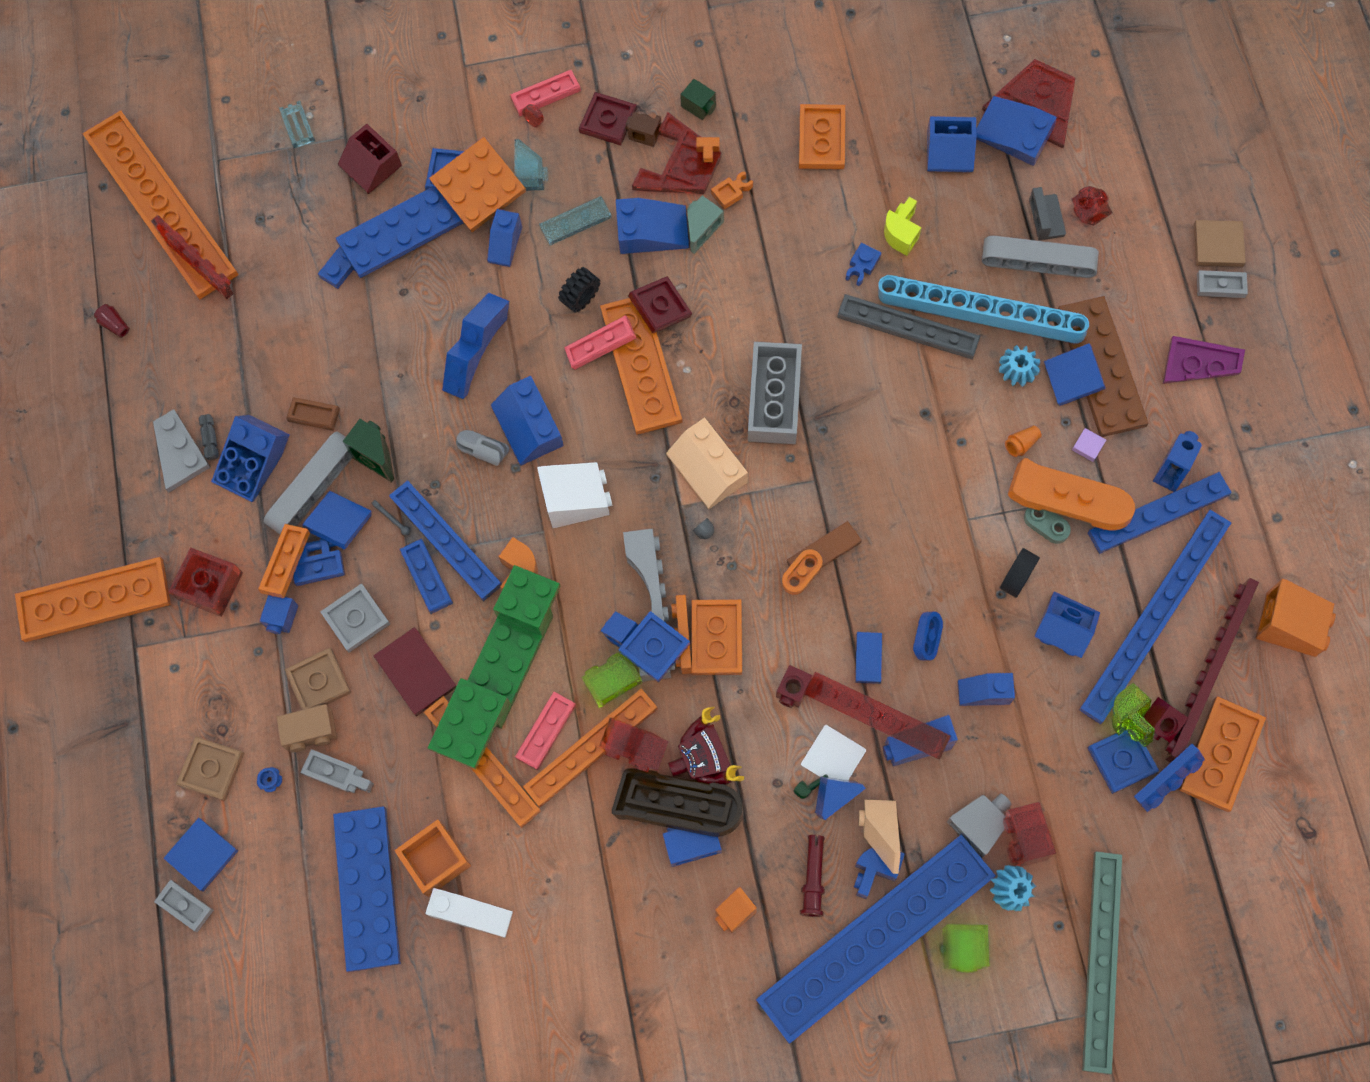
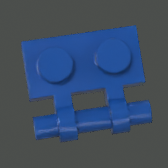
M322 538L317 541L306 542L293 575L295 585L300 586L344 576L345 571L340 550L331 551V547L336 545ZM322 549V554L309 556L310 552Z

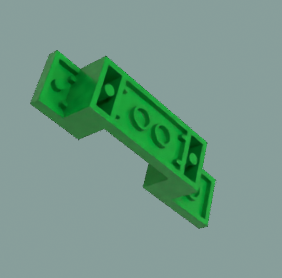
M516 565L513 566L493 608L497 619L468 680L460 678L428 746L430 751L476 770L495 727L502 729L553 619L550 608L561 587L560 583Z

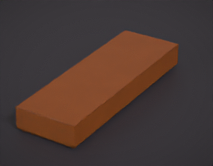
M847 521L788 558L787 564L791 566L803 551L812 549L821 555L823 568L859 545L862 540ZM807 561L805 565L807 567H813L814 563L812 561Z

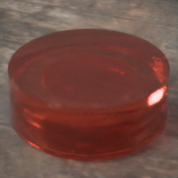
M528 104L522 109L524 118L531 126L538 127L544 122L542 112L535 105Z

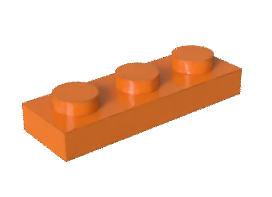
M288 524L284 525L258 588L260 593L279 598L285 597L310 535L308 529Z
M676 595V604H671L672 618H677L678 628L673 629L689 640L686 595ZM690 645L676 661V667H681L682 674H692Z

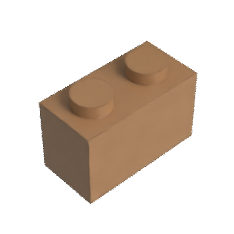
M327 704L276 717L281 746L288 751L290 750V752L303 751L306 749L305 746L313 744L315 746H324L330 744V740L337 739L333 712Z

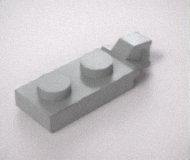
M312 749L300 772L305 776L351 793H355L357 788L370 793L374 785L370 780L362 778L364 772L357 767Z

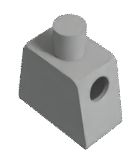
M1002 793L992 802L985 795H982L952 815L947 823L959 835L962 834L979 856L983 858L1009 824V819L1003 813L1012 804Z

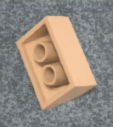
M705 418L684 431L666 453L708 510L748 483V472Z

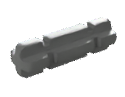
M210 414L201 415L199 417V425L201 426L202 444L205 447L203 449L204 456L207 460L217 459L219 452L216 448L217 440L215 428H213V418Z

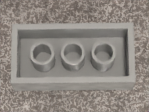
M754 342L748 442L796 444L802 344Z

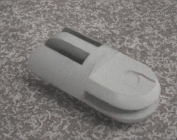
M471 430L461 431L456 438V445L459 450L495 466H498L509 452L507 444Z

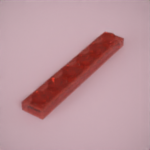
M818 672L814 673L805 695L937 759H941L951 737L949 734Z

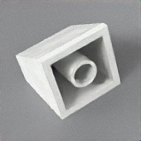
M597 462L537 467L548 515L553 528L610 515L608 507L613 506L610 493H604L603 484H607L604 469L599 470Z

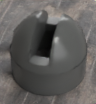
M706 518L693 532L701 539H708L714 533V526Z

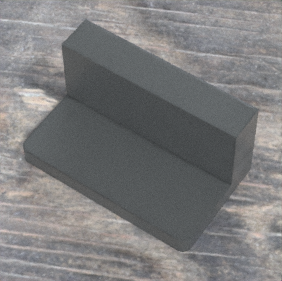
M1042 187L1033 188L1029 203L1038 240L1064 237L1066 230L1057 195L1044 196Z

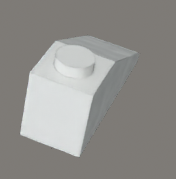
M433 888L425 914L436 919L506 938L513 911Z

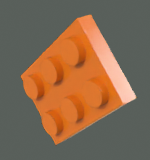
M800 104L799 169H844L845 105Z
M741 599L692 600V675H742Z

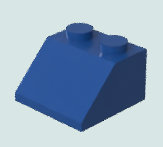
M1053 592L1034 637L1044 644L1054 645L1062 649L1068 655L1082 658L1095 633L1100 612L1057 592Z

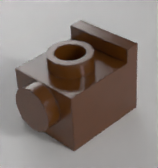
M634 112L632 117H628L625 129L628 130L629 140L654 147L662 130L661 116L656 115L654 119L647 114Z

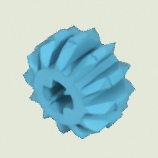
M1016 345L1013 351L1007 349L1004 353L1005 356L1000 358L999 363L1001 366L999 367V373L1004 374V381L1011 379L1012 386L1019 382L1023 387L1026 381L1032 383L1035 376L1039 374L1040 369L1038 366L1040 359L1035 358V351L1027 352V346L1020 350Z
M1005 865L1003 870H996L997 878L991 879L994 887L989 890L992 894H995L993 901L1008 911H1021L1022 906H1030L1028 899L1035 897L1031 893L1032 889L1036 887L1031 882L1033 876L1020 866Z

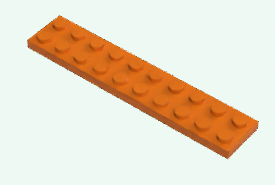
M121 110L82 133L199 300L239 275Z

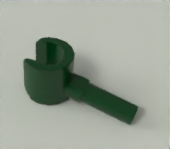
M820 778L809 786L802 780L793 792L801 799L807 798L819 786Z

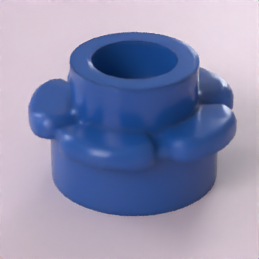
M274 767L262 769L257 776L258 787L264 789L265 792L275 791L276 787H279L282 783V776L279 775V770ZM271 777L272 781L268 782L267 779Z

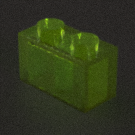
M620 653L610 656L606 660L607 663L600 667L596 665L589 668L582 677L598 708L642 683L641 677L633 663L622 654L620 655Z

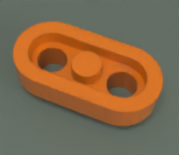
M812 549L803 551L782 577L783 589L792 595L802 593L820 572L823 563L821 555ZM807 561H812L814 563V566L807 567L805 563ZM795 579L799 582V584L797 586H792L790 584V581Z

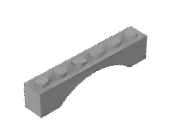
M653 529L623 532L627 563L644 581L650 594L652 613L664 622H669L668 607H662L661 599L666 598L665 584L659 583V575L663 574L662 560L656 559V551H660L659 536L654 537ZM675 663L662 679L671 678L670 670H675ZM639 668L641 682L654 680Z

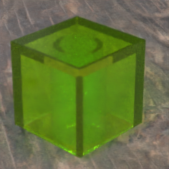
M947 924L942 928L944 969H956V972H978V969L990 967L988 925Z

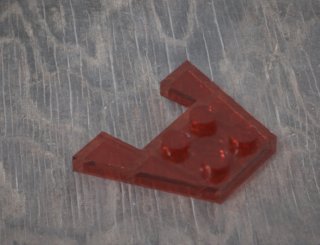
M1034 59L994 96L1033 106L1056 116L1055 127L1047 141L1064 148L1076 78ZM992 98L982 106L983 111H986Z
M667 112L659 128V135L678 142L662 175L640 168L632 184V190L705 194L720 162L722 152H713V162H704L703 152H697L696 137L701 136Z

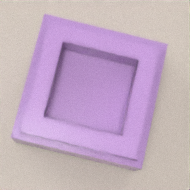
M1085 428L1072 451L1094 462L1106 439Z

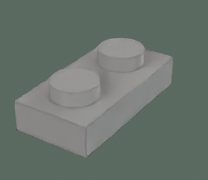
M1199 270L1197 273V296L1245 298L1248 294L1247 273Z
M173 880L167 883L154 901L195 932L200 930L214 911Z

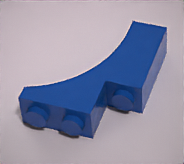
M488 293L465 316L462 321L460 339L447 352L442 391L461 399L468 395L473 376L483 353L495 333L507 320L510 301Z

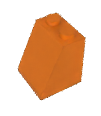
M1282 578L1266 593L1255 639L1316 657L1323 651H1326L1329 646L1330 637L1327 635L1329 628L1333 626L1336 614L1333 613L1335 604Z

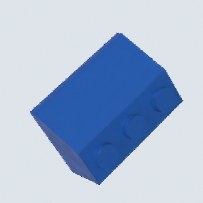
M531 376L509 385L491 404L520 466L564 446L561 434Z

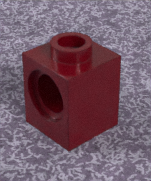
M789 665L776 691V698L786 707L792 708L794 705L799 708L811 683L812 675ZM796 684L799 686L800 691L791 694L786 690V686Z
M1157 697L1140 722L1148 727L1145 732L1159 741L1162 737L1171 743L1189 718L1160 697Z

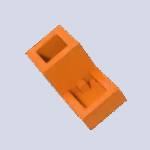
M512 537L498 556L501 563L510 570L516 565L538 574V566L530 548ZM508 577L505 579V581L503 582V584L500 586L501 590L503 589V587H504V585H505V583H506Z

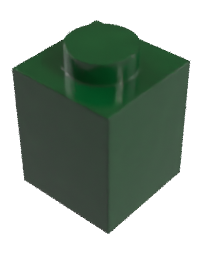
M693 79L680 94L681 107L701 120L708 114H712L716 108V92L696 79Z

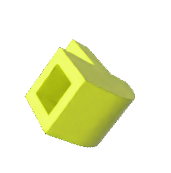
M911 197L907 199L905 204L900 203L895 213L891 210L888 211L884 227V236L887 243L908 256L918 241L921 227L910 221L917 205V201Z

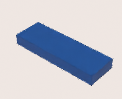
M417 540L401 548L402 556L430 614L453 604L423 540Z

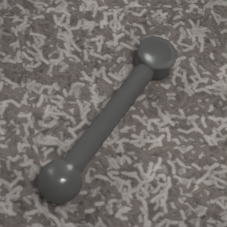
M376 500L371 503L393 522L403 535L410 533L408 526H403Z

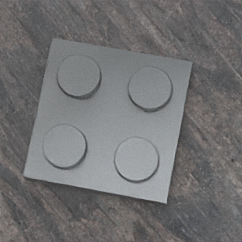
M362 583L320 611L349 653L390 625Z

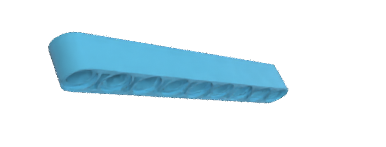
M886 275L879 281L878 297L882 303L1070 343L1082 342L1089 328L1088 318L1074 312L893 275ZM892 288L894 289V291L886 292L884 291V289ZM910 292H914L917 294V296L910 297L907 294ZM937 297L940 301L933 302L930 299ZM961 302L964 305L957 307L953 303ZM985 307L987 310L979 311L976 308ZM1004 311L1009 312L1011 315L1003 316L1000 313ZM1030 316V317H1032L1034 320H1033V321H1027V320L1024 319V317ZM1054 321L1058 325L1051 326L1047 322ZM1073 326H1078V327H1080L1082 330H1081V331H1075V330H1073L1071 327H1073Z

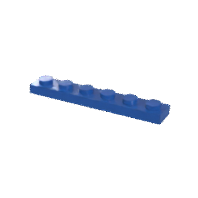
M1218 472L1135 509L1131 522L1122 529L1104 530L1095 527L1088 531V535L1098 553L1101 554L1226 498L1232 492L1221 473Z
M408 480L389 495L391 500L483 602L500 588L501 582Z

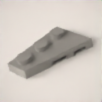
M174 409L153 421L165 489L168 493L211 468Z

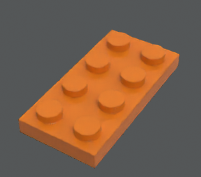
M1218 696L1214 698L1196 745L1205 760L1198 771L1190 773L1183 780L1179 791L1226 812H1230L1266 717Z

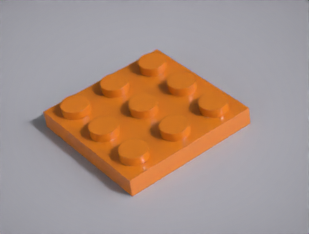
M485 137L481 138L429 178L471 233L495 216L497 209L503 210L526 192V188Z

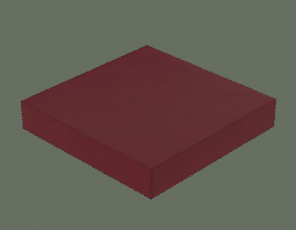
M594 92L579 126V133L621 146L628 131L625 129L627 119L636 112L637 104Z
M668 276L633 290L628 295L653 334L686 320L692 315V312Z

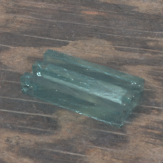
M297 101V105L294 106L292 104L287 105L288 108L286 109L283 107L279 108L294 148L315 141L300 101ZM297 111L300 112L301 118L303 120L304 126L309 136L307 138H304L301 127L299 125L297 116L295 114V112ZM288 114L292 116L300 138L299 141L295 139L287 117Z

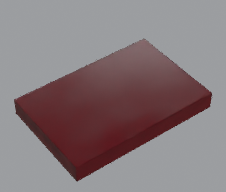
M415 627L373 655L415 716H418L441 697L456 689V684Z

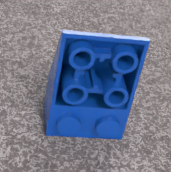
M251 415L235 416L211 482L254 502L282 457L290 434Z

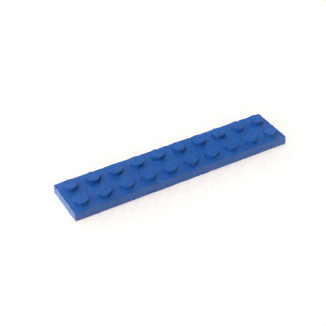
M961 834L759 996L756 1001L790 1044L991 881V879L996 877V875Z

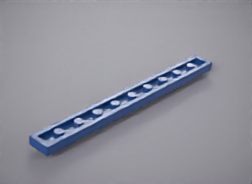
M1212 510L1207 512L1079 711L1099 724L1104 722L1232 522Z

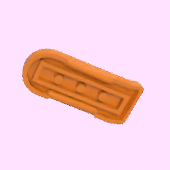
M1028 458L1022 459L1017 464L1008 491V496L1022 506L1038 511L1046 510L1091 523L1092 526L1104 530H1119L1126 527L1131 522L1135 512V503L1132 497L1124 490L1044 467Z

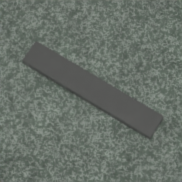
M847 294L844 295L837 318L972 360L980 339V335Z

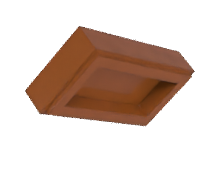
M293 397L286 419L288 422L334 431L340 408L335 405Z

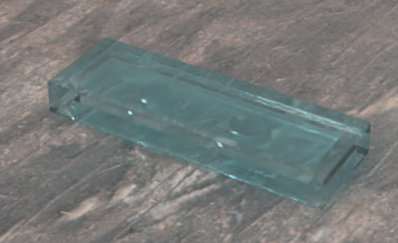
M600 196L544 221L539 226L549 246L610 219L611 213Z

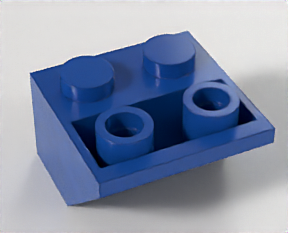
M930 116L927 129V171H974L977 138L976 117Z

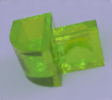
M1134 683L1122 690L1115 698L1111 722L1118 735L1127 730L1129 736L1134 741H1139L1146 747L1153 741L1155 728L1143 718L1149 710L1152 700Z

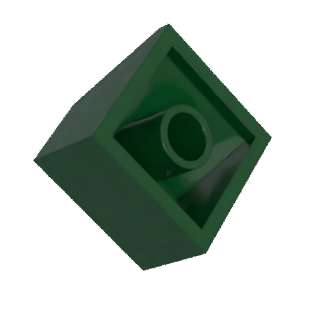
M359 419L342 442L355 461L392 483L395 478L390 450L385 441L386 437L381 434V428L372 421L367 423Z

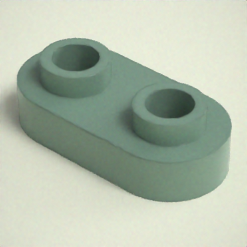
M1027 508L1025 511L1024 521L1027 526L1048 541L1060 544L1066 541L1070 535L1071 528L1069 523L1058 514L1046 510L1038 511L1032 508ZM1034 512H1040L1042 517H1036ZM1060 526L1062 532H1057L1054 527Z

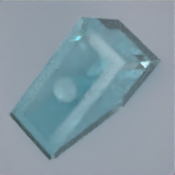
M515 139L514 175L523 184L526 191L544 190V181H548V167L543 166L542 158L520 139Z

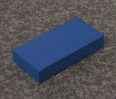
M857 632L855 683L881 684L882 633Z

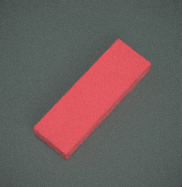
M568 70L510 94V97L519 116H522L578 93L581 89L572 70Z
M625 315L564 347L571 367L576 370L636 339V335L629 318Z
M553 692L515 758L538 771L576 707V703Z

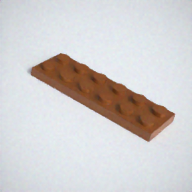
M1105 296L1059 306V310L1082 314L1089 321V328L1085 339L1080 343L1068 342L1070 350L1090 343L1106 389L1086 396L1099 436L1105 437L1147 427L1149 423ZM1073 326V327H1071V328H1072L1073 330H1075V331H1081V330H1082V329H1081L1080 327H1078V326Z

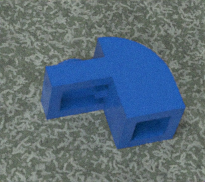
M873 848L865 851L855 865L856 868L864 870V874L858 873L854 888L858 889L856 896L867 899L875 875L893 882L897 879L898 874L891 872ZM900 852L899 870L905 853Z

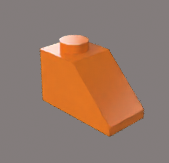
M739 887L715 910V913L718 915L715 921L723 931L729 929L733 933L756 914L757 907Z

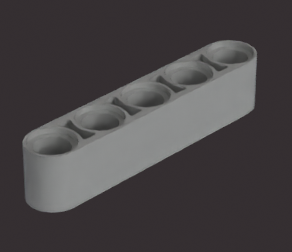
M988 236L984 239L982 263L990 267L1091 278L1097 275L1099 251L1085 246Z
M337 431L327 439L264 517V524L278 534H281L285 524L297 526L352 459V456L342 442L345 439L344 435Z

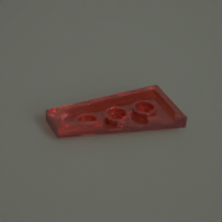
M159 215L151 220L165 243L226 300L234 294L229 287L231 284L229 279L223 273L218 275L214 271L216 268L207 259L203 260L200 257V253L191 244L188 245L176 230L174 231Z

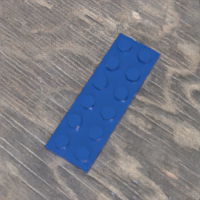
M433 186L336 237V242L358 277L362 278L464 222L436 187Z
M386 807L333 814L346 972L401 964Z

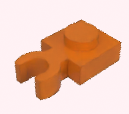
M745 171L739 173L735 181L728 177L711 189L712 196L724 210L743 198L742 191H749L753 188L752 180L747 183L742 182V180L746 179Z

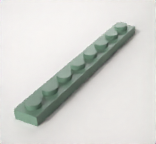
M1094 852L1082 1071L1112 1074L1122 855Z

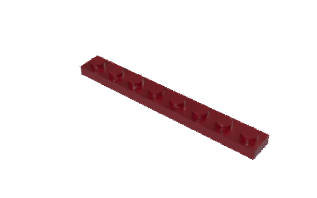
M1249 578L1244 584L1239 583L1233 594L1236 601L1234 605H1229L1224 614V618L1227 621L1224 627H1219L1214 637V640L1217 641L1214 649L1210 648L1204 662L1208 664L1205 670H1201L1196 677L1194 683L1198 685L1195 693L1191 692L1185 702V706L1188 707L1185 716L1189 719L1171 743L1168 742L1165 747V751L1168 752L1165 760L1170 763L1186 749L1259 584L1258 581Z

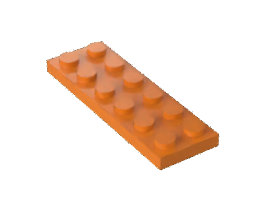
M629 298L600 305L605 326L626 315L636 335V339L612 350L636 435L683 423L657 332L654 334L651 332Z
M161 557L15 594L21 640L24 642L171 605L164 562Z

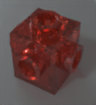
M1092 186L1084 187L1078 192V195L1071 199L1075 206L1073 208L1074 212L1082 223L1094 226L1112 214L1107 202L1109 200L1108 196L1102 189Z

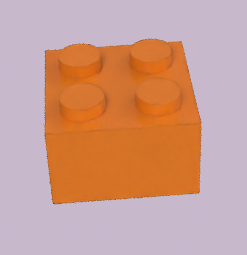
M438 819L394 850L422 893L428 897L431 896L433 888H442L472 866L444 824Z

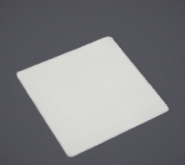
M825 725L801 765L819 777L827 774L829 778L849 780L865 754L866 749L828 725Z

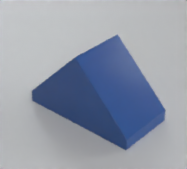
M821 776L815 810L816 815L826 820L866 788L863 784L856 781Z

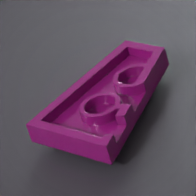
M1172 336L1163 384L1239 375L1242 371L1245 350Z

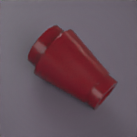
M104 304L94 313L96 322L119 338L124 337L129 332L130 328L114 306Z

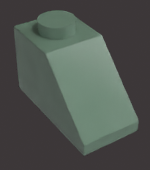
M703 195L697 201H693L687 209L690 248L694 254L724 222V211Z

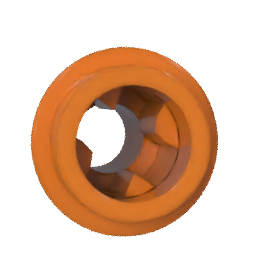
M1033 425L1009 435L1008 440L1005 441L1007 451L1014 457L1023 456L1041 438V431L1037 426Z

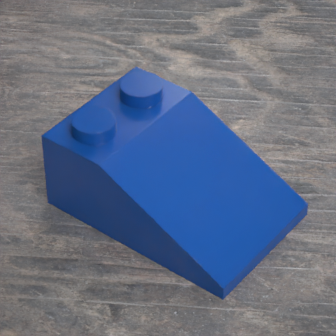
M993 96L976 128V140L1034 166L1055 127L1057 117L1033 106Z
M644 198L616 199L620 254L689 249L686 205Z

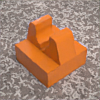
M696 137L697 152H703L704 162H713V152H720V137Z

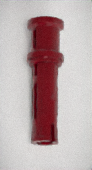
M808 835L806 884L801 888L804 899L803 909L800 910V915L806 917L824 916V912L821 911V902L825 889L821 886L825 837L818 835L817 846H815V835Z

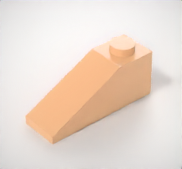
M864 800V810H859L858 824L863 826L864 838L891 872L898 874L900 842L896 801Z

